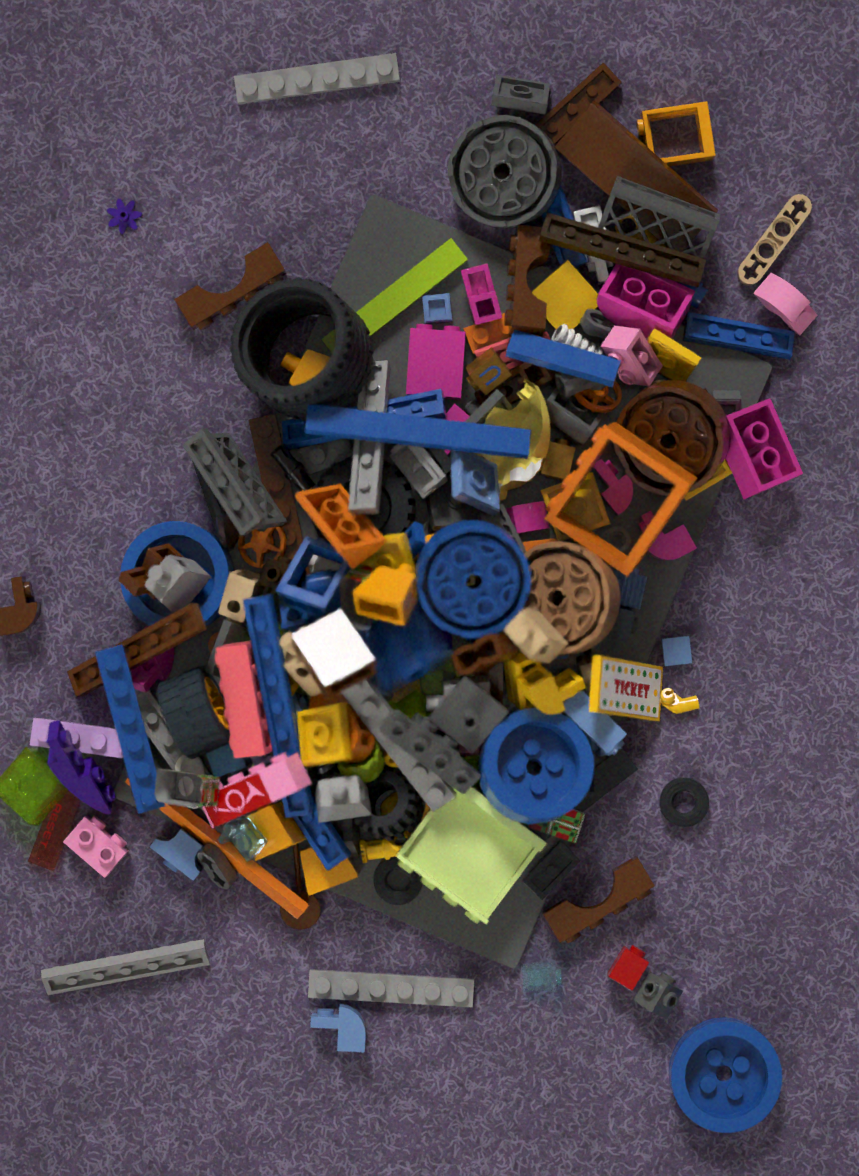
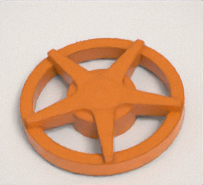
M615 380L613 389L616 393V401L608 396V388L610 386H605L602 390L597 391L587 389L574 394L580 404L591 410V412L607 413L618 407L622 399V391ZM582 395H585L589 399H591V402L586 400ZM603 401L609 404V406H599L597 403Z
M282 526L267 528L264 532L254 529L251 532L253 535L251 542L245 545L246 535H239L238 550L244 561L252 567L262 568L264 565L262 564L263 556L271 550L278 552L273 560L277 561L278 556L283 557L286 535ZM275 528L279 533L280 548L274 545V539L271 535ZM252 548L256 552L257 563L249 558L245 549Z

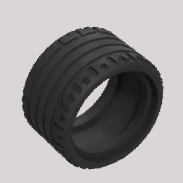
M288 278L284 281H277L275 284L268 285L262 291L257 292L248 301L246 306L242 308L240 315L236 319V324L232 329L233 335H231L230 339L231 361L235 364L233 366L235 372L251 392L274 410L288 418L290 417L295 420L301 418L303 421H306L307 407L313 404L346 408L350 402L356 399L358 393H361L364 384L368 381L367 378L371 373V364H373L374 359L372 358L374 348L372 347V338L369 336L370 331L363 319L332 289L321 282L312 281L307 278L305 280L302 278ZM319 314L331 316L335 322L336 343L332 356L326 366L315 377L304 383L294 386L274 384L270 375L269 360L273 344L279 334L289 324L299 318Z

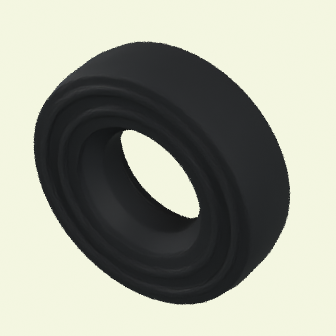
M686 777L677 778L669 782L662 790L660 809L670 823L679 827H691L701 822L706 816L709 809V796L704 786L698 781ZM680 792H689L695 798V806L688 813H681L674 806V798Z
M396 856L390 857V860L384 859L377 866L373 877V884L377 895L386 903L405 905L419 895L423 884L420 881L422 876L414 870L410 874L398 865L400 859ZM393 870H403L409 877V884L402 891L392 890L387 883V877Z

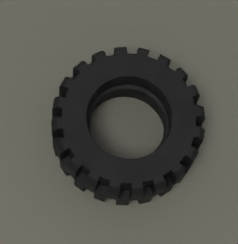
M353 456L346 457L344 460L332 464L319 477L320 480L314 486V489L341 484L345 490L350 487ZM383 459L381 490L386 494L389 501V515L385 524L378 531L382 536L405 533L415 522L416 502L413 489L406 476L395 465ZM311 518L319 538L325 539L333 545Z

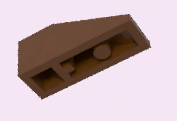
M525 362L510 371L512 375L487 395L481 389L476 391L474 395L478 403L482 405L498 390L512 405L522 400L517 393L525 387V379L538 386L541 390L555 382V375L560 372Z

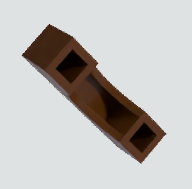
M518 225L515 235H510L509 251H513V259H509L507 276H512V280L506 289V301H510V309H506L504 325L509 326L508 336L512 337L514 330L542 337L546 329L547 303L538 299L530 291L526 280V275L531 270L546 264L550 253V244L539 241L543 227Z
M268 242L245 256V273L241 282L234 289L224 293H212L197 285L174 299L193 330L199 328L202 331L214 323L212 320L214 317L221 313L223 317L231 314L237 309L236 304L245 299L248 302L263 287L284 280L282 276L286 274V271Z
M637 856L613 869L614 880L612 890L601 903L585 907L576 905L565 898L542 912L560 943L566 941L568 944L581 936V930L588 926L590 929L599 926L605 921L603 919L604 916L611 912L617 915L628 908L627 903L634 898L640 901L652 893L650 889L655 885Z

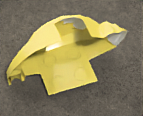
M526 379L524 380L525 387L517 393L522 399L519 404L511 411L493 407L492 411L487 415L484 424L531 430L528 459L474 453L478 456L482 455L486 460L497 464L499 504L502 500L506 499L507 490L521 487L534 478L542 469L549 449L550 418L546 402L539 387Z

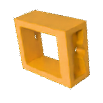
M707 101L642 111L640 119L636 120L638 136H643L644 145L654 153L650 121L695 115L701 153L660 159L669 167L713 160L716 155Z

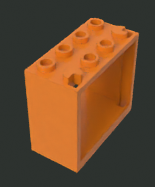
M613 422L597 430L591 440L595 444L592 448L589 447L587 451L585 450L576 462L579 468L577 471L574 470L572 474H568L560 486L564 489L563 492L559 493L556 497L554 496L545 510L549 513L545 520L628 577L644 558L697 480V477L618 423ZM610 441H613L676 484L628 556L564 512Z

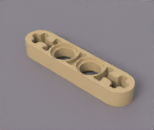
M797 194L788 200L737 270V276L742 284L751 286L763 277L810 214L812 204L807 196ZM803 201L805 203L803 209L806 211L805 213L800 211L794 217V220L798 221L797 225H795L792 219L783 216V213L786 212L789 216L795 208L792 202L799 203ZM779 222H785L789 225L790 232L785 237H781L775 232V225ZM760 245H771L774 250L773 256L768 259L761 257L758 252ZM753 255L758 262L766 266L762 268L759 265L754 271L757 277L746 279L744 277L746 272L743 268L749 269L755 261L750 259Z

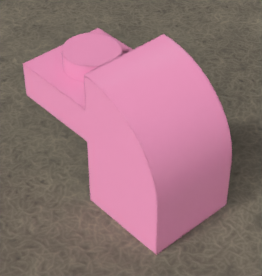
M770 273L753 293L769 311L780 316L789 328L798 335H801L817 317L816 312L809 305L810 301L794 286L773 273Z

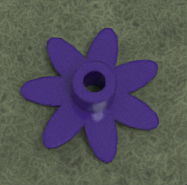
M117 199V209H107V212L114 216L108 223V226L113 227L119 224V232L121 234L125 233L127 225L136 230L137 225L133 219L141 217L142 213L132 211L135 201H130L125 207L122 200Z

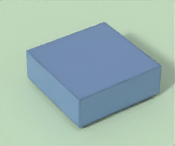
M450 293L422 296L425 324L452 322Z
M689 636L661 639L664 666L692 663Z

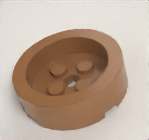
M548 542L537 545L525 552L524 556L530 569L531 588L523 609L534 605L569 643L559 654L581 653L599 644L614 626L620 607L619 584L609 563L584 546L575 543ZM557 590L561 591L563 596H565L563 603L559 606L554 605L552 602V595Z

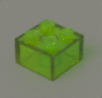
M25 747L0 776V798L29 825L39 826L69 790L54 775L47 764L48 759L35 748Z

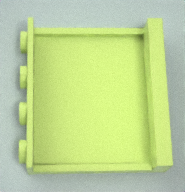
M471 787L465 794H461L454 789L456 798L434 812L430 809L397 852L396 857L400 859L398 865L411 874L414 870L422 876L420 881L428 888L434 890L437 887L445 894L442 898L452 906L456 907L457 904H460L467 910L464 914L478 924L481 920L487 924L489 922L488 918L537 852H541L547 843L520 822L511 820L498 812L487 798L475 788Z

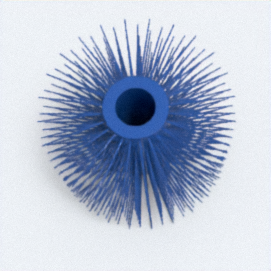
M423 610L410 614L405 626L383 620L374 621L377 623L376 625H366L375 626L369 628L373 630L363 633L367 634L363 636L365 638L363 642L371 654L378 658L375 660L377 663L376 668H378L376 672L380 671L382 675L376 680L383 678L378 683L385 681L379 687L383 685L389 687L388 685L394 681L397 683L394 685L396 686L395 688L398 687L397 685L400 682H404L396 691L402 688L406 682H410L412 685V682L417 680L418 685V679L425 674H430L428 671H431L430 668H433L430 666L435 665L432 662L439 658L442 659L439 656L441 654L444 655L440 651L442 647L439 645L441 643L439 642L437 645L435 643L430 644L436 638V636H432L437 632L430 634L435 630H429L434 625L427 627L428 625L425 623L430 619L423 621L424 619L421 617L426 613L419 615Z

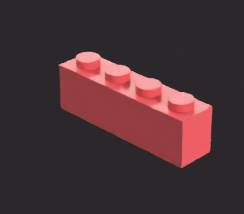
M251 641L229 643L217 647L215 663L220 671V692L225 700L224 716L229 724V745L234 753V758L266 755L272 752V746Z

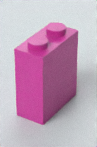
M416 324V328H410L406 396L442 389L444 399L461 400L466 332L460 331V327L444 326V330H433V325Z

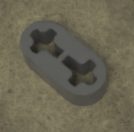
M206 843L198 852L197 858L210 879L218 887L228 890L237 880V874L224 853L214 844Z

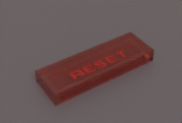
M56 785L28 862L51 871H55L65 844L63 841L68 836L81 801L65 786Z

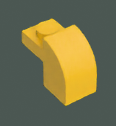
M539 664L516 677L522 694L535 707L546 714H557L565 711L563 701L575 696L586 688L584 680L571 668L553 677L550 672Z

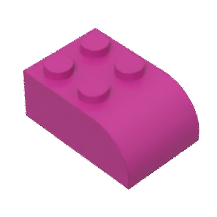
M616 264L598 294L597 305L601 313L610 322L617 326L640 329L646 339H648L654 328L673 339L689 311L695 291L673 280Z
M770 398L726 416L730 430V443L726 460L743 499H747L803 474Z

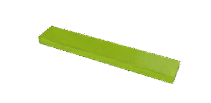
M452 238L356 312L369 329L370 337L468 261ZM336 328L322 338V341L331 353H333L335 348Z

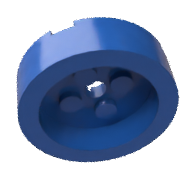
M467 520L442 528L425 544L416 564L415 576L418 595L425 612L440 628L461 635V637L480 638L502 631L523 610L530 593V569L521 548L505 530L488 522ZM470 574H477L481 577V584L477 588H469L466 585V579Z
M169 521L146 529L135 538L127 549L120 573L143 566L148 548L169 543L184 558L194 560L211 576L191 603L198 604L206 627L212 624L221 616L219 614V607L229 573L234 571L230 553L222 549L219 539L214 534L188 522ZM121 584L122 593L128 607L136 617L147 625L151 626L173 614L158 598L153 600L148 594L134 597Z
M528 708L514 712L504 718L486 737L480 748L477 768L481 775V789L487 800L498 812L520 823L536 824L554 821L580 803L592 782L594 760L589 741L583 731L571 719L561 713L546 714L538 708ZM527 762H538L540 766L538 775H531L527 772Z
M720 1017L702 1021L684 1033L679 1039L669 1062V1082L678 1105L694 1123L714 1132L734 1133L755 1126L771 1112L781 1091L782 1069L775 1049L759 1030L744 1021ZM720 1066L730 1067L732 1074L729 1079L721 1081L717 1078L716 1071Z

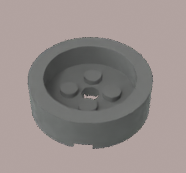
M497 115L474 123L458 138L449 157L448 177L455 201L471 218L497 228H517L518 225H527L537 220L550 208L561 184V160L557 149L554 148V143L539 127L519 117ZM500 164H507L509 166V177L505 179L497 177L496 169Z

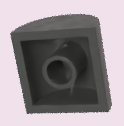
M557 387L546 401L550 428H559L565 433V438L573 444L580 443L584 445L606 414L595 411L594 413L591 412V410L577 401L574 394L568 397L561 396ZM582 395L586 400L591 402V399H589L585 395ZM604 402L597 403L599 406H608Z

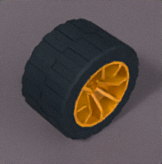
M201 665L160 682L157 687L158 702L167 728L178 748L189 759L197 758L229 744L230 739L229 724L224 716L226 708L224 696L221 694L219 685L214 677L204 672L206 668Z

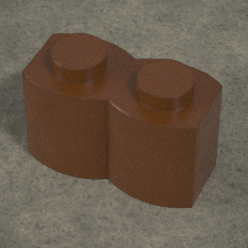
M507 633L488 634L479 638L473 645H464L458 648L451 657L459 675L487 672L497 663H504L514 659L520 651L517 644Z

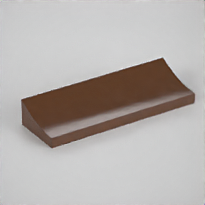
M596 101L589 106L554 147L609 196L616 178L619 176L712 212H718L717 208ZM615 197V202L627 212L630 211L627 201ZM633 204L634 209L639 207V205ZM645 208L636 212L643 226L656 220L652 210ZM658 213L660 218L665 216L663 214ZM671 218L662 222L668 236L682 230L679 221ZM684 223L686 228L692 226L687 223ZM659 224L647 229L658 240L664 238ZM696 228L694 230L689 231L688 233L690 235L691 240H693L702 229ZM685 234L670 240L676 251H683L689 245ZM664 242L663 244L669 248L667 242Z

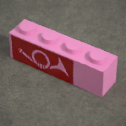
M282 753L270 759L272 764L267 767L262 762L248 769L250 774L245 777L243 772L227 778L229 784L225 786L220 781L217 806L202 807L211 827H217L312 784L298 753L287 757L286 753Z

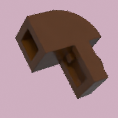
M169 543L148 548L143 566L122 571L118 581L134 597L148 594L155 600L157 597L145 587V582L149 578L148 572L150 568L160 565L168 555L184 557Z
M23 576L11 578L15 605L0 608V636L25 632L36 623L40 615L41 602L29 603V598L33 597L31 582H26V578Z

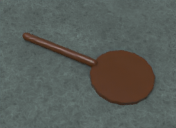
M297 843L293 845L296 890L293 892L307 902L309 906L298 919L281 906L280 914L288 926L293 929L303 930L316 924L320 917L321 907L319 900L314 894L309 896L306 890H301L299 848Z

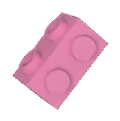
M614 326L601 345V348L608 357L621 360L618 370L619 378L628 385L635 384L649 387L663 367L640 329Z
M87 815L79 822L63 843L105 878L128 853L129 850L125 848L127 842L118 834L114 833L111 836L105 831L106 824L94 815L90 818Z

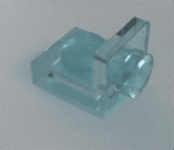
M248 817L237 821L233 819L227 822L222 828L224 832L218 838L220 844L231 841L247 862L255 859L268 842Z
M555 962L522 963L523 992H557V985H562L561 968L556 969Z

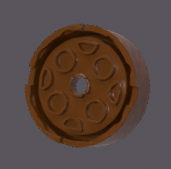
M668 380L650 385L627 403L616 422L697 477L689 492L703 486L717 472L724 462L729 449L730 430L722 407L706 390L686 381ZM672 433L677 443L675 447H667L663 443L664 434ZM614 443L616 456H619L625 469L624 472L633 482L655 494L664 496L671 494L676 484Z

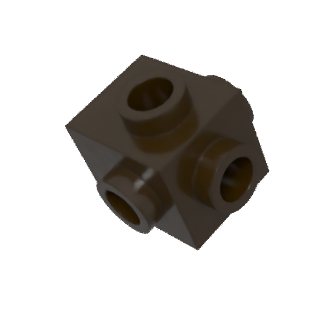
M278 556L277 561L267 558L260 571L259 585L268 587L267 593L278 596L276 589L292 560L282 556ZM307 570L304 571L296 587L302 589L301 581L305 580Z

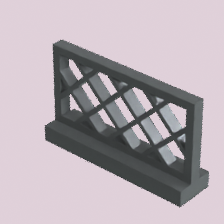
M617 176L598 228L603 229L605 226L615 222L620 234L630 237L641 232L644 240L650 243L645 230L659 224L664 238L653 242V244L659 245L667 242L669 248L675 250L670 240L685 234L690 247L680 252L687 254L692 251L694 256L704 259L721 215ZM615 197L627 201L630 211L616 216L612 207ZM633 204L639 205V207L634 209ZM645 208L652 210L656 220L642 226L636 212ZM610 212L613 218L606 221ZM658 213L663 214L665 216L660 218ZM633 214L639 228L625 234L619 220ZM671 218L678 220L682 230L668 236L662 222ZM684 223H687L692 226L686 228ZM696 228L708 231L705 241L696 245L693 244L688 233ZM702 247L701 252L698 255L696 249Z
M201 428L183 444V447L241 536L248 535L254 529L279 527L287 522L230 433H210L207 428Z

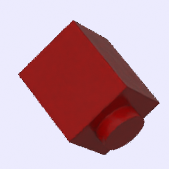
M634 945L630 949L623 946L607 973L608 977L633 991L649 964V961L644 958L646 953Z

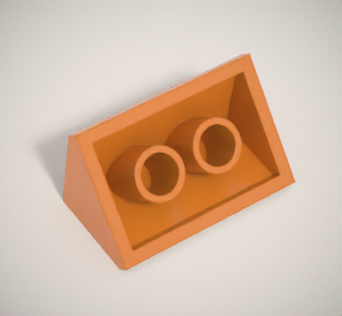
M341 484L297 492L295 495L296 499L352 569L356 568L385 544L386 539L365 514L351 515L348 510L350 495Z

